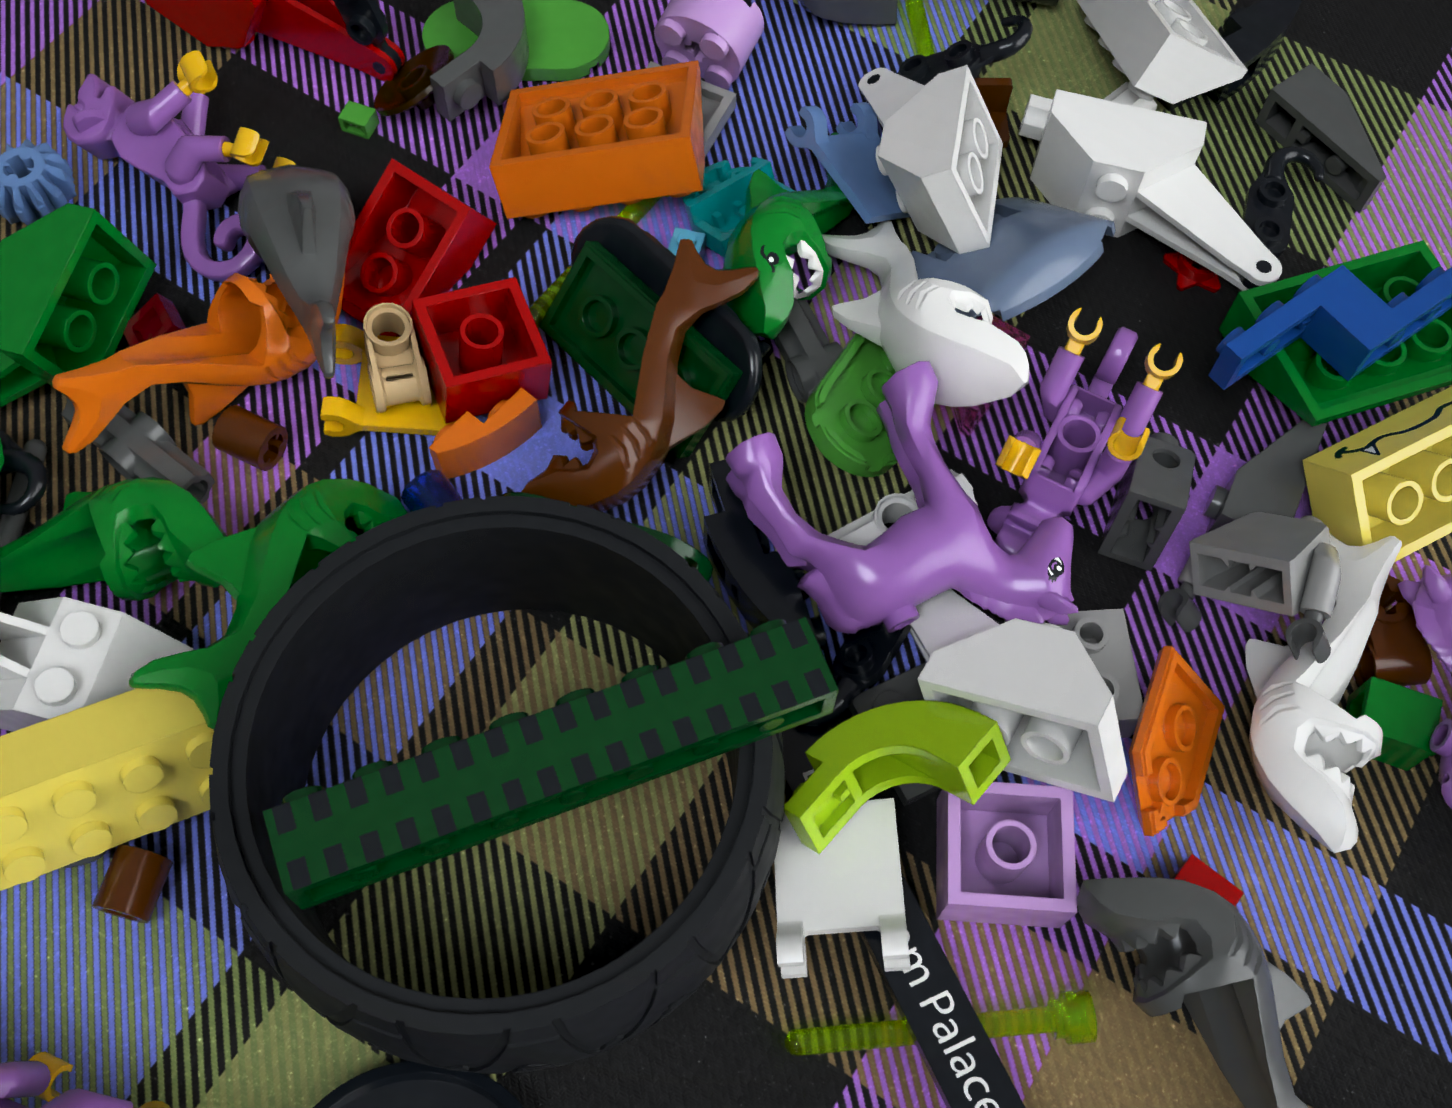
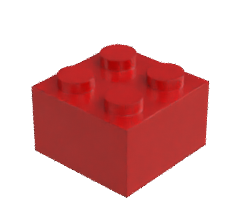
M516 277L412 300V321L420 356L424 359L429 383L445 424L457 421L467 411L473 416L490 413L497 403L502 400H509L520 388H523L535 397L537 401L548 397L552 361Z

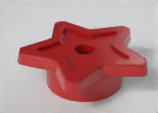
M1180 252L1166 253L1164 255V264L1177 273V290L1184 291L1194 286H1199L1215 293L1221 288L1216 273ZM1192 265H1198L1200 269H1197Z

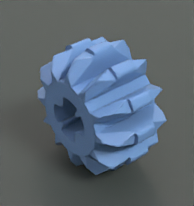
M26 139L17 148H13L6 143V152L0 155V215L7 219L10 224L21 221L28 226L68 203L67 200L77 196L75 184L73 183L72 169L66 159H62L61 155L52 149L47 142L36 146Z

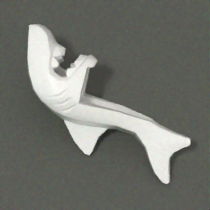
M882 221L867 233L859 235L822 234L827 254L868 268L879 277L881 290L867 298L833 305L832 313L834 318L849 330L881 346L896 372L918 361H930L938 380L934 404L949 407L977 406L1011 397L1029 383L1030 373L1026 352L1017 340L992 325L993 315L988 300L972 289L952 281L937 278L918 279L914 258L908 247L901 242L896 234L892 221ZM955 308L964 312H969L973 309L977 315L981 313L982 320L957 313Z
M1329 532L1330 545L1334 546L1339 554L1341 581L1331 618L1325 619L1322 624L1331 647L1330 656L1325 662L1317 663L1313 654V641L1305 643L1301 647L1297 660H1295L1289 645L1282 646L1257 639H1249L1245 645L1246 669L1257 700L1252 712L1249 735L1256 775L1270 799L1296 824L1333 853L1351 849L1357 842L1359 832L1352 809L1355 785L1350 783V777L1344 773L1349 772L1355 767L1362 768L1369 760L1381 755L1383 731L1378 723L1367 715L1356 719L1340 708L1338 704L1358 666L1378 615L1380 597L1386 580L1402 547V541L1395 536H1388L1364 546H1349Z

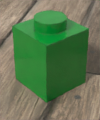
M1371 676L1348 696L1345 711L1356 719L1367 715L1377 722L1383 731L1381 755L1373 758L1374 760L1408 771L1427 757L1436 755L1435 752L1430 750L1429 745L1431 736L1440 723L1442 699Z

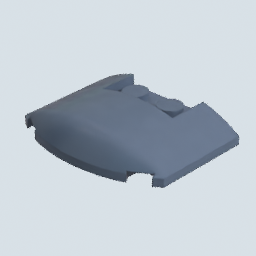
M1029 198L996 199L989 248L958 254L939 243L934 251L928 255L914 250L911 254L915 261L918 279L937 278L964 285L987 299L991 312L1001 316L1002 321H1006L1046 301L1078 279L1104 253L1103 243L1101 242L1104 235L1113 237L1116 230L1114 221ZM955 308L957 313L976 319L982 316L981 313L977 315L973 309L969 312H964Z

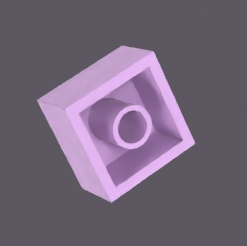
M993 782L974 805L943 789L941 790L937 798L936 920L1061 928L1077 914L1072 790L1058 786Z

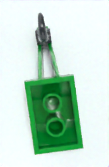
M67 203L0 241V408L46 383L52 386V380L56 374L82 368L112 356L157 264L93 208ZM0 430L4 464L0 475L18 472L26 475L28 480L27 489L22 497L13 503L0 504V514L15 516L29 511L41 500L48 485V472L41 459L29 452H25L11 436Z

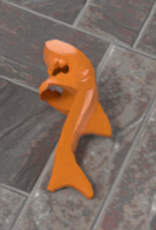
M234 273L224 280L217 290L208 310L207 323L156 336L118 351L107 359L82 368L56 374L52 380L53 388L63 393L73 402L75 409L70 428L62 445V450L69 454L77 453L89 445L106 428L126 402L151 385L183 383L188 391L190 422L196 426L204 424L222 411L248 386L271 384L286 380L309 368L317 360L306 332L278 288L272 275L269 274V279L259 283L257 278ZM345 273L343 277V283L335 317V324L338 323L339 316L341 313Z

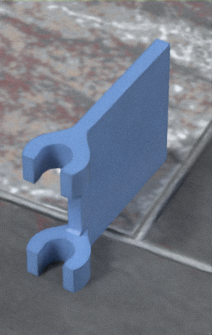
M867 102L853 103L850 110L857 118V127L852 121L840 122L836 127L839 135H828L826 116L819 107H802L798 113L806 122V130L802 125L789 126L785 131L788 141L795 147L807 148L814 153L864 222L869 224L910 217L909 213L901 211L896 198V189L889 176L882 175L878 168L876 147L880 145L881 138L878 134L877 115L871 105Z

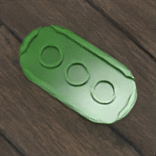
M522 0L529 45V58L521 81L576 80L589 75L590 68L596 66L598 62L599 67L605 62L610 51L609 27L604 16L597 9L576 0ZM453 1L436 9L426 20L422 31L425 50L437 45H446L454 53V59L470 48L478 39L474 32L457 20Z
M857 333L853 334L810 394L805 407V421L814 444L831 463L856 476L875 477L886 473L898 462L892 451L886 429L876 412L878 405L885 400L882 386L896 371L881 346Z

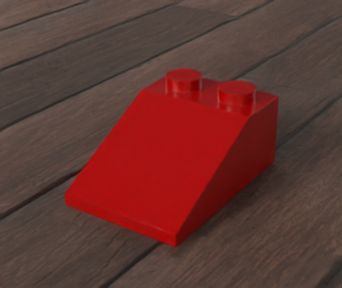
M392 158L355 221L344 272L345 279L341 309L363 323L367 311L373 306L381 303H395L408 311L412 318V300L448 292L472 267L497 223ZM384 332L379 334L380 336L401 337L399 334L394 332Z

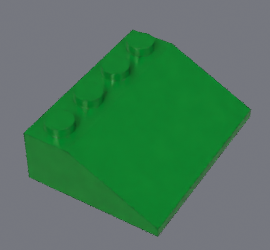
M1424 240L1241 291L1236 296L1219 331L1224 338L1237 327H1242L1246 331L1255 325V321L1260 314L1272 303L1280 300L1283 304H1286L1293 299L1296 291L1312 276L1318 274L1321 278H1324L1341 265H1344L1386 304L1401 292L1411 296L1415 293L1417 285L1431 271L1439 266L1441 267V265ZM1452 308L1350 381L1343 378L1302 338L1291 343L1249 372L1248 375L1312 427L1452 385Z

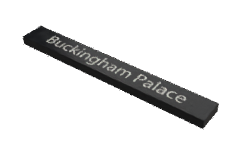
M799 725L782 732L785 784L791 797L796 788L814 772L805 752L828 732L824 725L815 727ZM901 872L911 970L885 972L881 933L879 931H863L859 933L946 1107L1026 1108Z

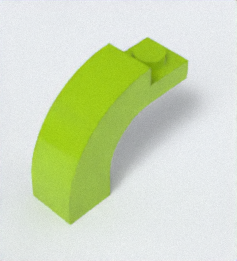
M929 700L887 704L867 710L840 723L819 738L805 752L814 772L796 788L792 797L784 805V813L801 843L820 854L858 809L876 794L902 784L922 783L939 787L974 805L1008 765L1011 758L997 721L976 711L948 702Z

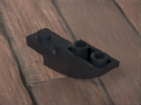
M1261 0L1247 8H1238L1226 19L1223 24L1224 32L1221 37L1248 71L1240 80L1205 92L1216 105L1241 90L1266 67L1283 41L1302 0ZM1199 95L1175 104H1171L1158 97L1157 100L1170 111Z
M726 460L709 463V492L716 514L704 516L703 542L727 594L753 629L763 623L776 619H783L786 623H790L806 617L821 651L827 649L823 625L818 616L810 618L804 602L805 599L809 598V595L797 587L800 578L804 576L803 570L787 567L777 551L770 553L767 536L748 518L742 500L734 494L726 481V477L731 471Z

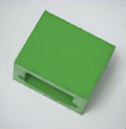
M350 100L338 116L342 131L368 140L380 123L376 109Z

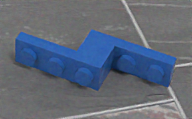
M1341 265L1324 278L1316 274L1308 279L1296 291L1293 299L1286 304L1278 300L1267 307L1257 318L1255 325L1246 331L1242 327H1237L1218 344L1216 352L1220 355L1208 376L1225 390L1291 343L1302 338L1343 378L1350 381L1452 308V267L1446 271L1440 266L1435 268L1417 285L1415 293L1408 296L1401 292L1387 304L1344 265Z

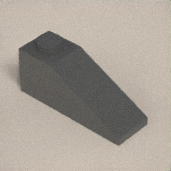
M1312 63L1271 89L1255 122L1283 147H1301L1312 152L1319 158L1324 167V179L1322 181L1358 213L1365 210L1384 182L1386 175L1347 92Z
M1302 420L1240 467L1225 488L1216 485L1203 511L1204 516L1211 518L1206 533L1254 512L1294 518L1306 485L1302 460L1317 453L1327 422L1312 427L1305 420Z

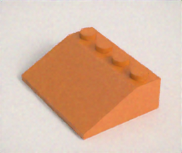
M689 61L511 90L489 165L506 218L526 217L535 219L552 212L566 210L583 212L595 206L614 203L632 205L649 198L663 196L680 198L692 192L703 191L705 153L699 61Z

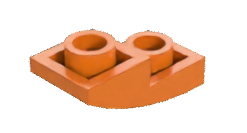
M520 388L509 400H502L497 403L490 411L484 423L467 411L455 423L444 426L435 436L433 444L429 446L437 474L444 480L462 476L485 467L515 450L542 428L538 401L523 388Z

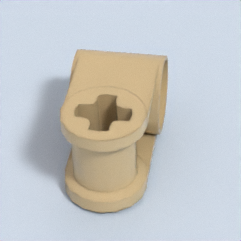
M381 303L373 306L367 311L363 319V331L368 361V374L376 412L383 413L386 411L387 406L420 401L423 406L430 405L432 401L424 359L420 356L413 321L409 312L395 303ZM384 332H394L401 336L394 341H383L377 338L379 334Z

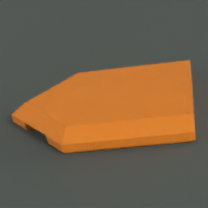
M1163 646L1158 653L1128 752L1137 815L1144 836L1156 835L1168 826V820L1175 816L1184 817L1198 806L1225 709L1224 704L1173 646Z

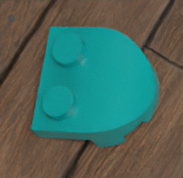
M752 157L750 160L751 167L731 168L728 160L709 165L704 169L703 191L692 192L682 197L691 231L705 233L706 246L724 258L729 237L737 224L745 216L746 191L754 171L760 169L783 189L789 192L795 191L774 179L771 162L768 160Z

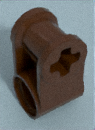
M1388 575L1380 597L1378 615L1353 674L1359 686L1371 676L1400 686L1426 684L1431 677L1432 656L1429 646L1422 637V633L1416 627V619L1411 605L1402 597L1397 585L1401 581ZM1397 601L1396 605H1394L1391 609H1388V607L1391 604Z

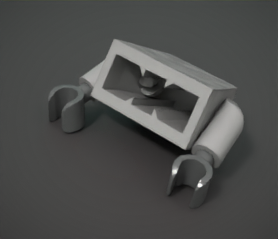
M1254 512L1189 541L1190 556L1178 577V580L1182 583L1180 588L1165 592L1158 601L1159 612L1169 626H1172L1177 621L1183 631L1190 632L1199 625L1202 614L1193 601L1195 595L1291 617L1300 611L1304 614V617L1291 623L1286 629L1285 634L1295 660L1299 658L1301 647L1313 641V654L1317 663H1323L1328 659L1331 647L1323 630L1322 622L1323 619L1331 618L1341 581V568L1338 551L1334 546L1330 545L1329 528L1321 520L1311 515L1303 516L1299 519L1264 512Z

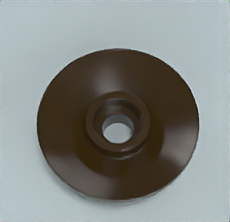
M437 45L409 59L404 63L393 80H386L378 91L374 100L376 111L382 116H391L410 110L415 106L419 110L431 107L435 100L430 76L454 59V53L446 45Z

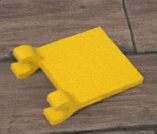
M335 324V363L353 365L361 362L356 403L341 397H323L320 417L321 420L325 421L324 435L345 437L360 431L436 436L447 424H445L431 385L432 403L430 405L423 406L420 401L387 406L385 412L377 413L368 374L364 331L348 324ZM377 336L378 339L383 341H394L400 338L393 336Z

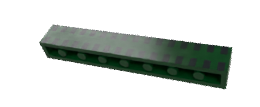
M804 617L790 623H786L783 619H776L759 625L750 632L748 638L725 646L721 642L701 645L689 652L684 661L661 669L657 665L637 668L627 673L621 679V683L595 692L594 689L584 688L572 691L558 699L555 707L529 716L526 712H516L505 715L492 722L488 731L462 740L461 737L450 736L435 740L421 750V755L394 764L391 761H378L365 765L353 773L351 780L326 789L322 786H309L295 790L282 799L281 805L262 811L284 894L302 910L831 714L833 713L839 689L807 618Z

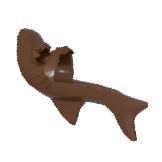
M680 239L673 269L662 296L656 304L644 347L633 416L578 411L576 403L568 400L558 411L561 415V431L565 434L568 433L569 438L572 440L579 439L582 450L594 449L589 462L582 465L577 457L569 461L567 456L553 455L548 467L528 481L521 492L569 502L570 505L576 507L579 504L603 512L624 504L644 489L662 466L669 451L705 428L722 411L725 400L692 388L678 375V360L685 332L703 313L743 295L757 281L760 272L758 268L754 266L737 269H715L705 263L697 252L692 240Z

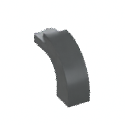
M453 0L457 20L474 32L478 39L465 52L430 76L437 112L449 122L465 110L473 108L484 96H487L498 106L508 99L510 91L516 89L520 84L529 58V45L522 0Z

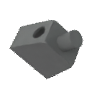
M1163 432L1150 435L1142 454L1137 459L1132 460L1117 486L1098 554L1151 572L1186 511L1196 455L1191 450L1180 447L1179 441L1173 435ZM1140 501L1151 505L1153 512L1150 518L1145 520L1136 519Z

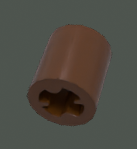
M238 405L229 406L217 419L212 433V444L216 449L263 471L272 469L279 462L288 442V432L285 427Z
M118 845L92 907L123 919L139 923H149L173 862L162 855L129 845Z

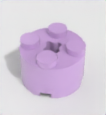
M670 0L654 29L655 41L664 55L662 65L698 60L701 78L705 82L728 90L732 82L738 78L762 35L764 18L755 2L749 7L743 0Z

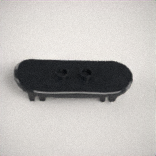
M608 216L595 219L583 227L573 244L571 267L586 241H598L659 297L662 296L676 257L669 249L665 248L649 232L641 229L629 218ZM727 304L703 313L692 325L694 329L743 372L725 400L722 411L713 419L716 422L734 421L745 415L754 404L761 386L763 373L762 358L771 348L765 340L757 341L756 335L744 325L738 315Z

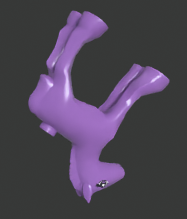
M918 361L894 373L882 386L885 400L878 405L876 412L886 429L892 451L914 492L918 509L901 516L882 535L867 546L857 545L822 534L795 512L782 489L783 453L774 433L759 434L741 442L726 456L725 460L731 468L726 481L734 494L742 500L748 518L771 540L787 567L808 572L800 578L797 587L804 590L817 603L825 623L837 632L856 634L860 629L869 628L884 623L888 633L895 632L908 626L920 617L915 606L950 589L961 592L972 603L978 604L983 610L989 609L992 614H997L998 617L1003 618L1005 621L1017 618L1039 624L1047 621L1054 625H1067L1070 621L1068 614L1078 613V607L1072 603L1074 598L1071 593L1073 525L1065 518L1059 516L1041 521L1023 547L1016 554L1012 555L1003 551L993 541L977 504L965 493L948 469L933 439L930 423L938 389V380L930 361Z

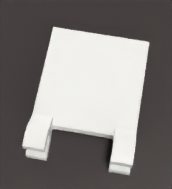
M894 798L875 799L865 802L820 854L801 843L784 813L783 821H780L781 833L774 860L777 911L776 951L778 967H781L782 979L808 977L806 936L863 931H879L881 933L885 972L911 970Z

